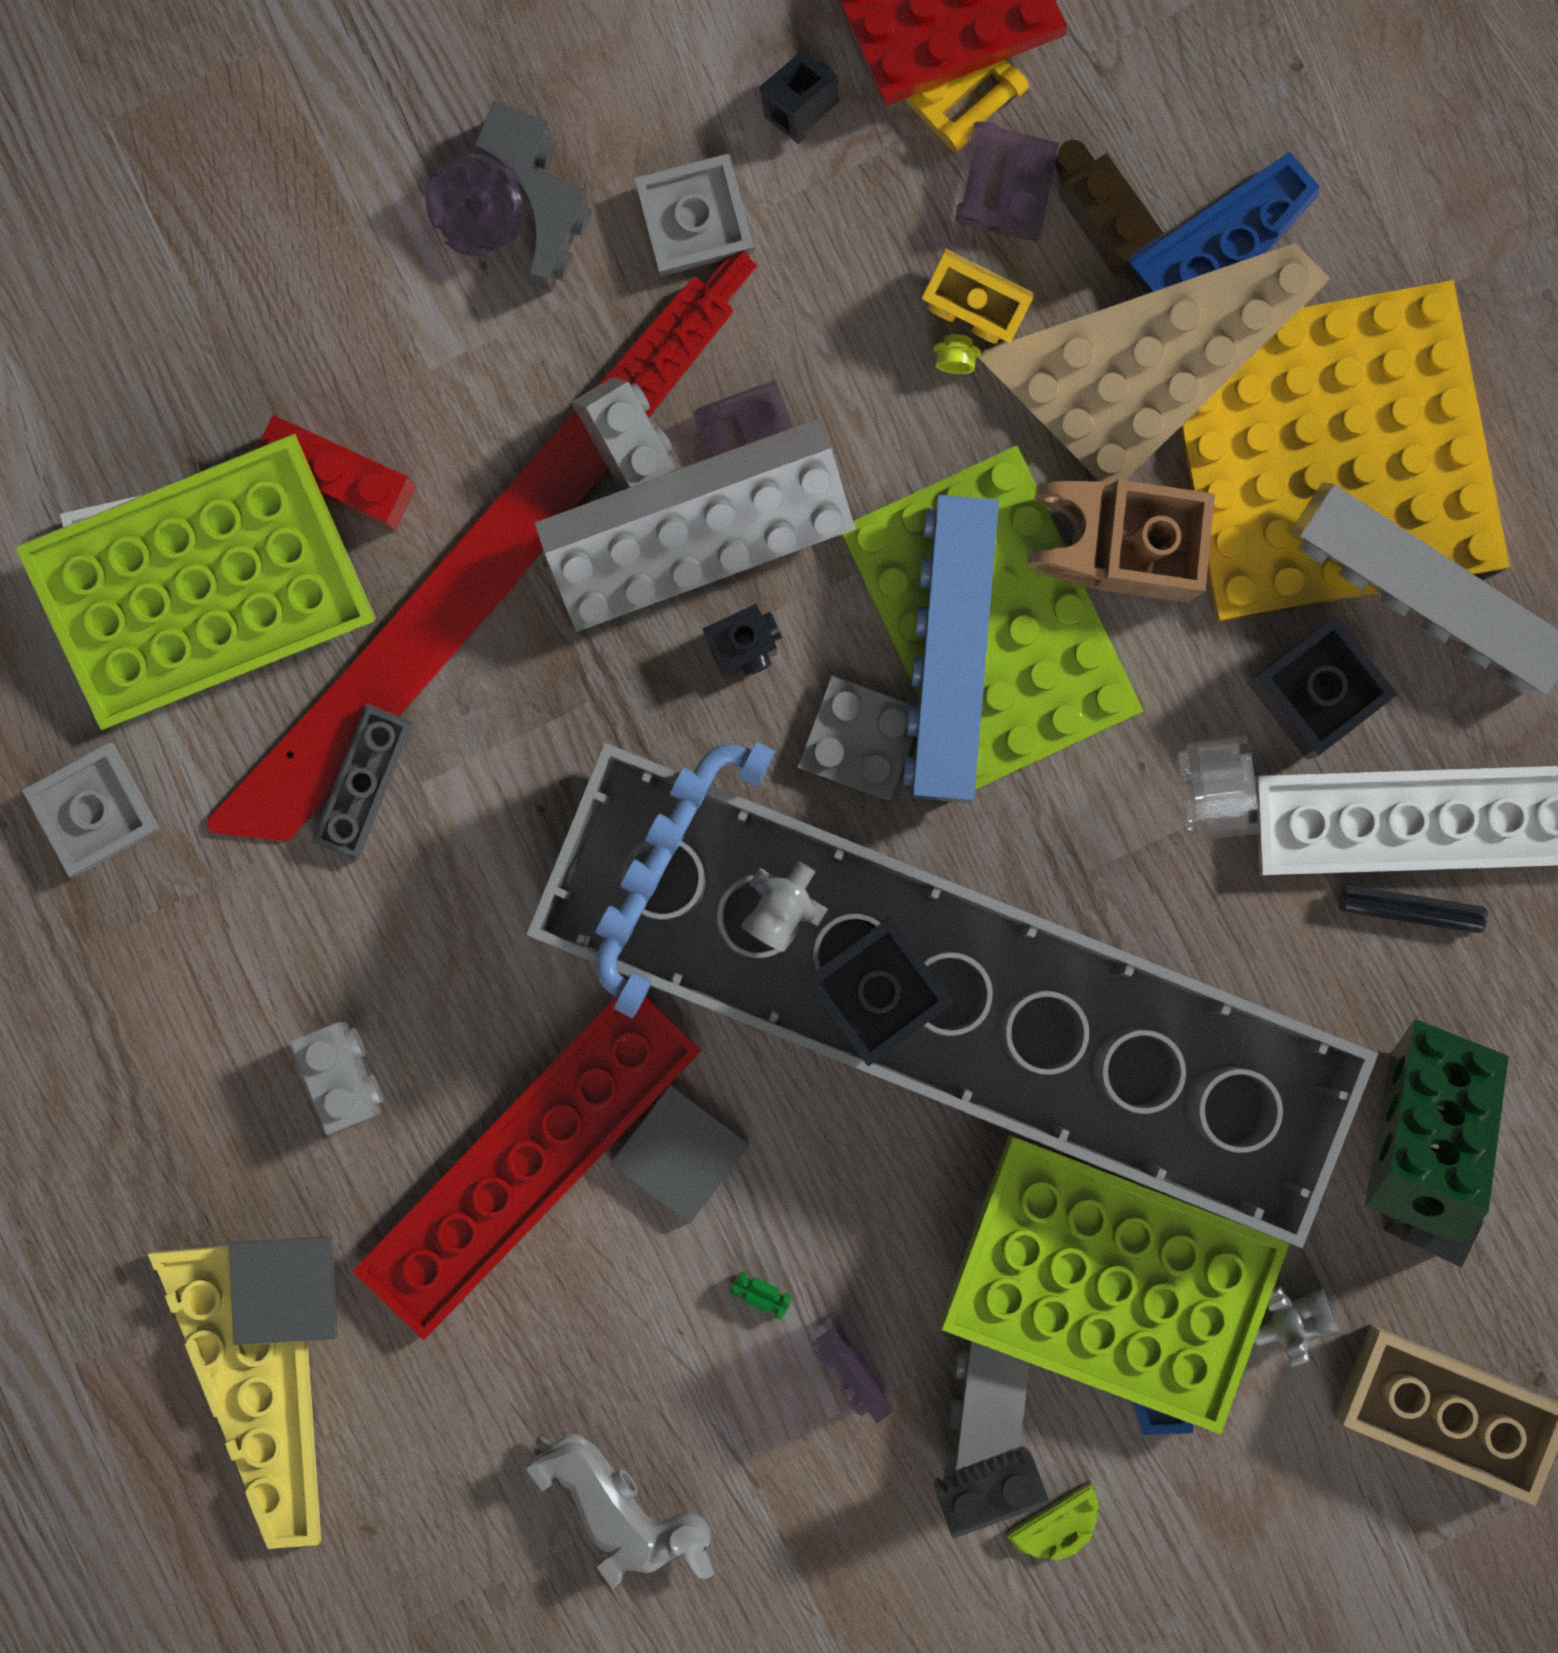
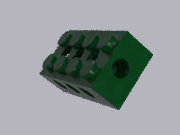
M1417 1019L1412 1022L1390 1054L1365 1207L1460 1245L1464 1243L1489 1212L1508 1055ZM1443 1106L1445 1110H1440L1436 1107ZM1431 1145H1438L1439 1148H1433Z

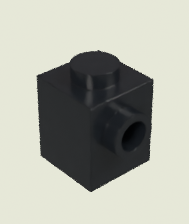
M757 603L702 628L724 679L742 670L745 676L748 677L772 666L770 657L778 654L775 641L782 639L780 630L771 612L762 615Z

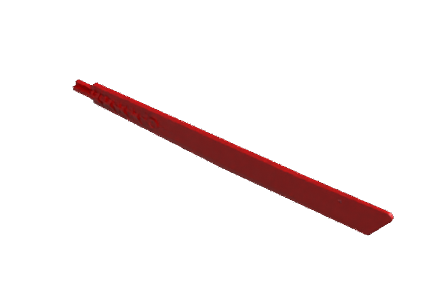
M742 251L739 254L728 256L705 284L698 278H692L597 386L612 377L628 381L630 385L637 384L650 405V409L645 412L649 419L731 317L733 308L728 304V301L750 277L758 265L750 259L747 253ZM576 411L564 422L341 677L209 817L207 826L211 832L282 841L291 840L330 796L366 704L400 717L514 588L543 552L535 522L579 507L608 470ZM290 752L294 754L292 758L288 757Z

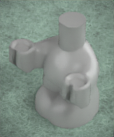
M797 861L787 878H776L764 869L758 868L749 885L755 888L762 897L755 910L746 917L741 927L765 944L785 952L790 942L791 934L800 920L811 922L818 926L828 910L825 906L810 899L805 890L816 871L800 861Z
M1281 1286L1274 1288L1268 1303V1309L1271 1311L1270 1321L1260 1325L1255 1341L1258 1346L1276 1340L1286 1347L1285 1353L1288 1355L1289 1363L1292 1367L1309 1362L1307 1342L1322 1336H1334L1341 1333L1335 1312L1323 1287L1318 1288L1305 1297L1291 1301Z

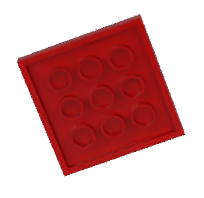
M837 0L884 107L1064 37L1067 33V24L1055 0Z

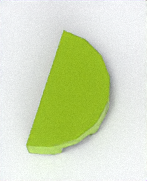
M1088 1481L1005 1533L1007 1538L1020 1552L1028 1553L1036 1558L1060 1560L1076 1554L1090 1541L1093 1535L1092 1531L1097 1522L1099 1502L1092 1483Z

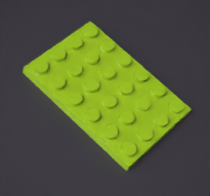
M295 433L15 547L101 730L372 623L376 619Z
M1017 445L853 521L855 530L841 534L911 683L914 656L923 657L924 637H916L915 634L918 607L927 608L929 588L920 587L922 557L931 558L933 539L924 538L926 508L935 509L939 495L999 500L975 790L1143 712L1142 706L1085 587L1040 574L1028 567V558L1033 551L1066 547L1046 505L1035 500L1036 484ZM913 687L915 694L919 700L920 687Z
M1009 1135L938 1328L1221 1435L1290 1243Z

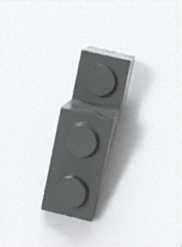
M493 100L475 147L480 160L505 174L528 200L533 210L536 224V248L529 274L533 285L552 292L556 280L564 281L568 275L573 261V253L569 252L575 234L582 236L586 231L592 208L587 207L588 200L585 189L539 171L540 168L546 170L549 167L556 148V142L552 141L553 137L549 123Z

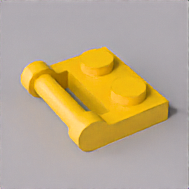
M1003 60L904 100L951 151L957 153L968 143L966 137L1010 98L1018 99L1029 89V84L1017 68ZM991 74L996 78L999 83L958 120L953 122L945 116Z

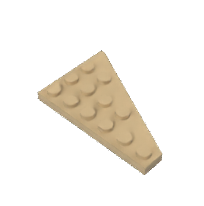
M1296 243L1027 335L1013 340L1011 343L1007 342L987 349L978 358L1099 481L1116 482L1118 479L1128 480L1331 278Z

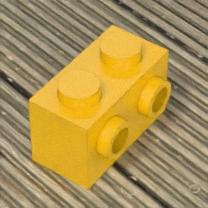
M945 248L923 292L922 300L929 303L927 310L947 321L953 322L955 317H958L972 324L971 332L991 343L997 344L999 339L1011 343L1033 300V292Z

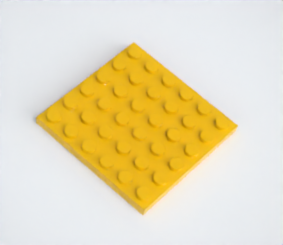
M1454 280L1302 307L1180 427L1191 490L1215 494L1207 575L1216 622L1381 593L1369 584L1364 591L1360 590L1338 576L1343 567L1329 558H1326L1324 563L1320 564L1297 549L1301 540L1289 532L1322 482L1335 484L1475 576L1504 571L1510 568Z

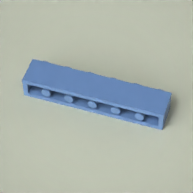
M939 495L936 501V508H926L924 538L933 539L931 558L922 557L920 587L929 588L927 608L918 607L915 634L916 637H924L923 657L914 656L911 686L920 687L919 707L910 706L907 727V736L916 737L915 757L905 756L903 786L912 787L911 798L962 803L974 801L999 500Z

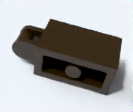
M1078 140L1064 142L1060 146L1055 160V169L1065 183L1060 199L1111 271L1117 276L1130 267L1131 261L1159 243L1164 232L1107 153L1095 160L1082 142Z

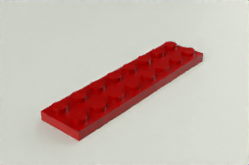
M645 996L633 1019L614 1009L618 1000L614 998L352 1271L423 1341L702 1051L647 996Z

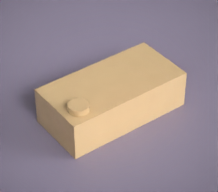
M1372 1324L1369 1326L1334 1415L1343 1426L1534 1506L1537 1504L1558 1450V1401Z

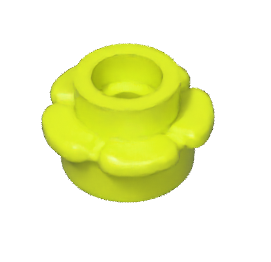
M958 334L947 335L944 337L943 342L937 343L933 347V352L937 356L936 368L951 374L972 373L975 370L976 358L981 356V350L976 346H972L973 340L968 336Z

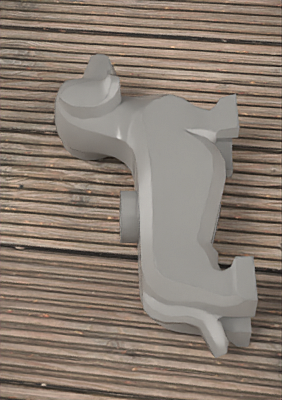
M577 1434L567 1435L553 1443L542 1436L537 1438V1447L542 1452L532 1459L526 1470L542 1492L551 1486V1480L555 1477L563 1487L571 1491L588 1536L597 1547L605 1551L603 1554L605 1559L597 1564V1569L611 1589L621 1583L626 1571L650 1573L675 1557L681 1559L690 1571L699 1578L708 1579L714 1575L706 1551L711 1541V1531L703 1517L696 1513L687 1512L665 1520L651 1519L642 1511L633 1498L638 1494V1490L629 1474L623 1469L615 1472L598 1448L590 1441Z

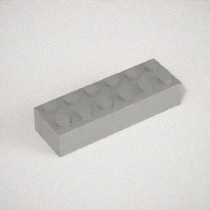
M817 419L535 522L544 554L576 632L855 530L832 449Z

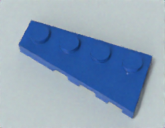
M1289 151L1131 261L1130 272L1144 289L1151 293L1267 253L1319 196L1320 186Z

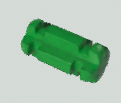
M740 1272L736 1276L730 1289L732 1298L736 1299L739 1296L743 1298L742 1303L765 1314H768L769 1311L775 1313L774 1318L782 1319L785 1316L791 1303V1295L785 1292L782 1295L778 1293L779 1288L756 1277L751 1280L747 1278L746 1272Z

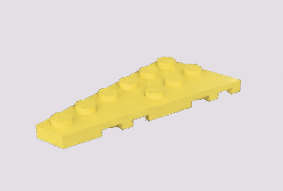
M229 1246L148 1253L153 1269H157L167 1295H165L170 1311L175 1313L186 1340L184 1345L214 1418L217 1417L227 1441L225 1445L232 1461L235 1460L246 1487V1497L267 1548L318 1545L321 1542L308 1341L234 1345Z

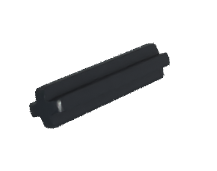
M1354 885L1343 886L1339 895V909L1344 912L1481 933L1484 932L1488 919V911L1483 906Z

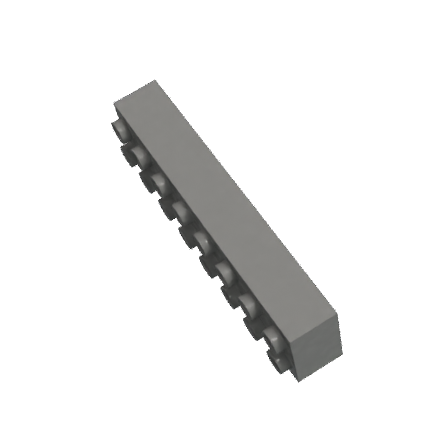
M604 743L526 934L527 936L595 963L599 947L604 940V937L596 934L595 931L609 906L620 910L629 891L621 888L620 885L634 859L645 864L654 845L646 842L645 839L658 814L660 813L669 818L679 799L671 796L670 792L680 774L679 772ZM712 785L692 818L681 843L671 857L654 893L643 909L632 934L621 950L616 962L617 971L630 977L635 972L652 981L651 986L1300 1248L1304 1246L1379 1054ZM797 861H800L816 871L805 888L810 899L825 906L828 910L818 926L811 922L800 920L791 934L790 942L785 952H781L760 941L741 927L746 917L755 910L762 897L749 883L758 868L764 869L776 878H787ZM891 917L954 1004L868 1067L805 983L804 979L885 919Z

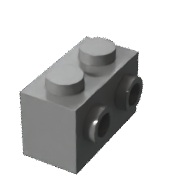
M612 377L571 402L618 488L625 490L668 474L676 469L669 457L674 452L673 447L660 427L653 428L645 413L650 409V405L637 384L630 385L628 381Z
M347 1021L332 1024L290 1041L326 1136L382 1114L379 1104L384 1100L380 1086L373 1074L368 1076L361 1057L365 1056L362 1040L355 1028H349Z

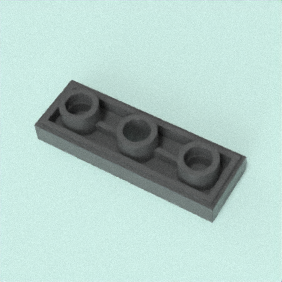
M366 704L312 839L313 843L353 859H360L414 722ZM358 773H365L370 777L371 787L369 790L359 791L354 786V778Z

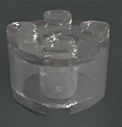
M1247 735L1186 743V751H1178L1177 762L1180 785H1190L1192 800L1184 801L1183 805L1187 835L1197 833L1198 841L1257 835L1260 832L1259 822L1249 823V817L1254 816V810H1258V801L1251 753L1241 754L1240 749L1247 748L1248 746Z

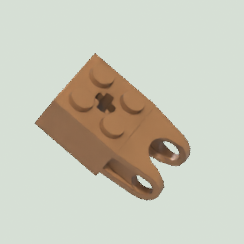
M1118 479L1116 482L1055 481L1036 486L1035 500L1052 510L1064 514L1069 519L1074 530V540L1070 547L1033 551L1028 558V567L1046 576L1091 589L1184 603L1191 602L1206 591L1215 494ZM1147 535L1153 536L1152 543H1159V549L1154 548L1149 543Z

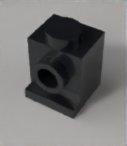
M803 51L799 52L759 87L765 118L797 144L805 139L804 132L839 103L838 79L834 71L822 61L817 63Z

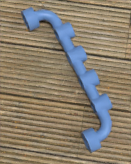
M758 741L752 750L737 744L720 745L706 753L694 772L684 767L670 792L671 796L679 799L669 818L660 813L658 814L645 839L646 842L654 845L645 864L634 859L620 885L621 888L629 891L620 910L609 906L595 931L596 934L604 937L595 960L596 975L603 988L618 999L614 1007L615 1010L633 1019L652 984V981L635 972L632 973L629 980L624 979L617 971V958L632 934L643 909L654 893L671 857L681 843L717 772L726 765L739 766L742 770L738 778L757 788L776 753L775 750Z

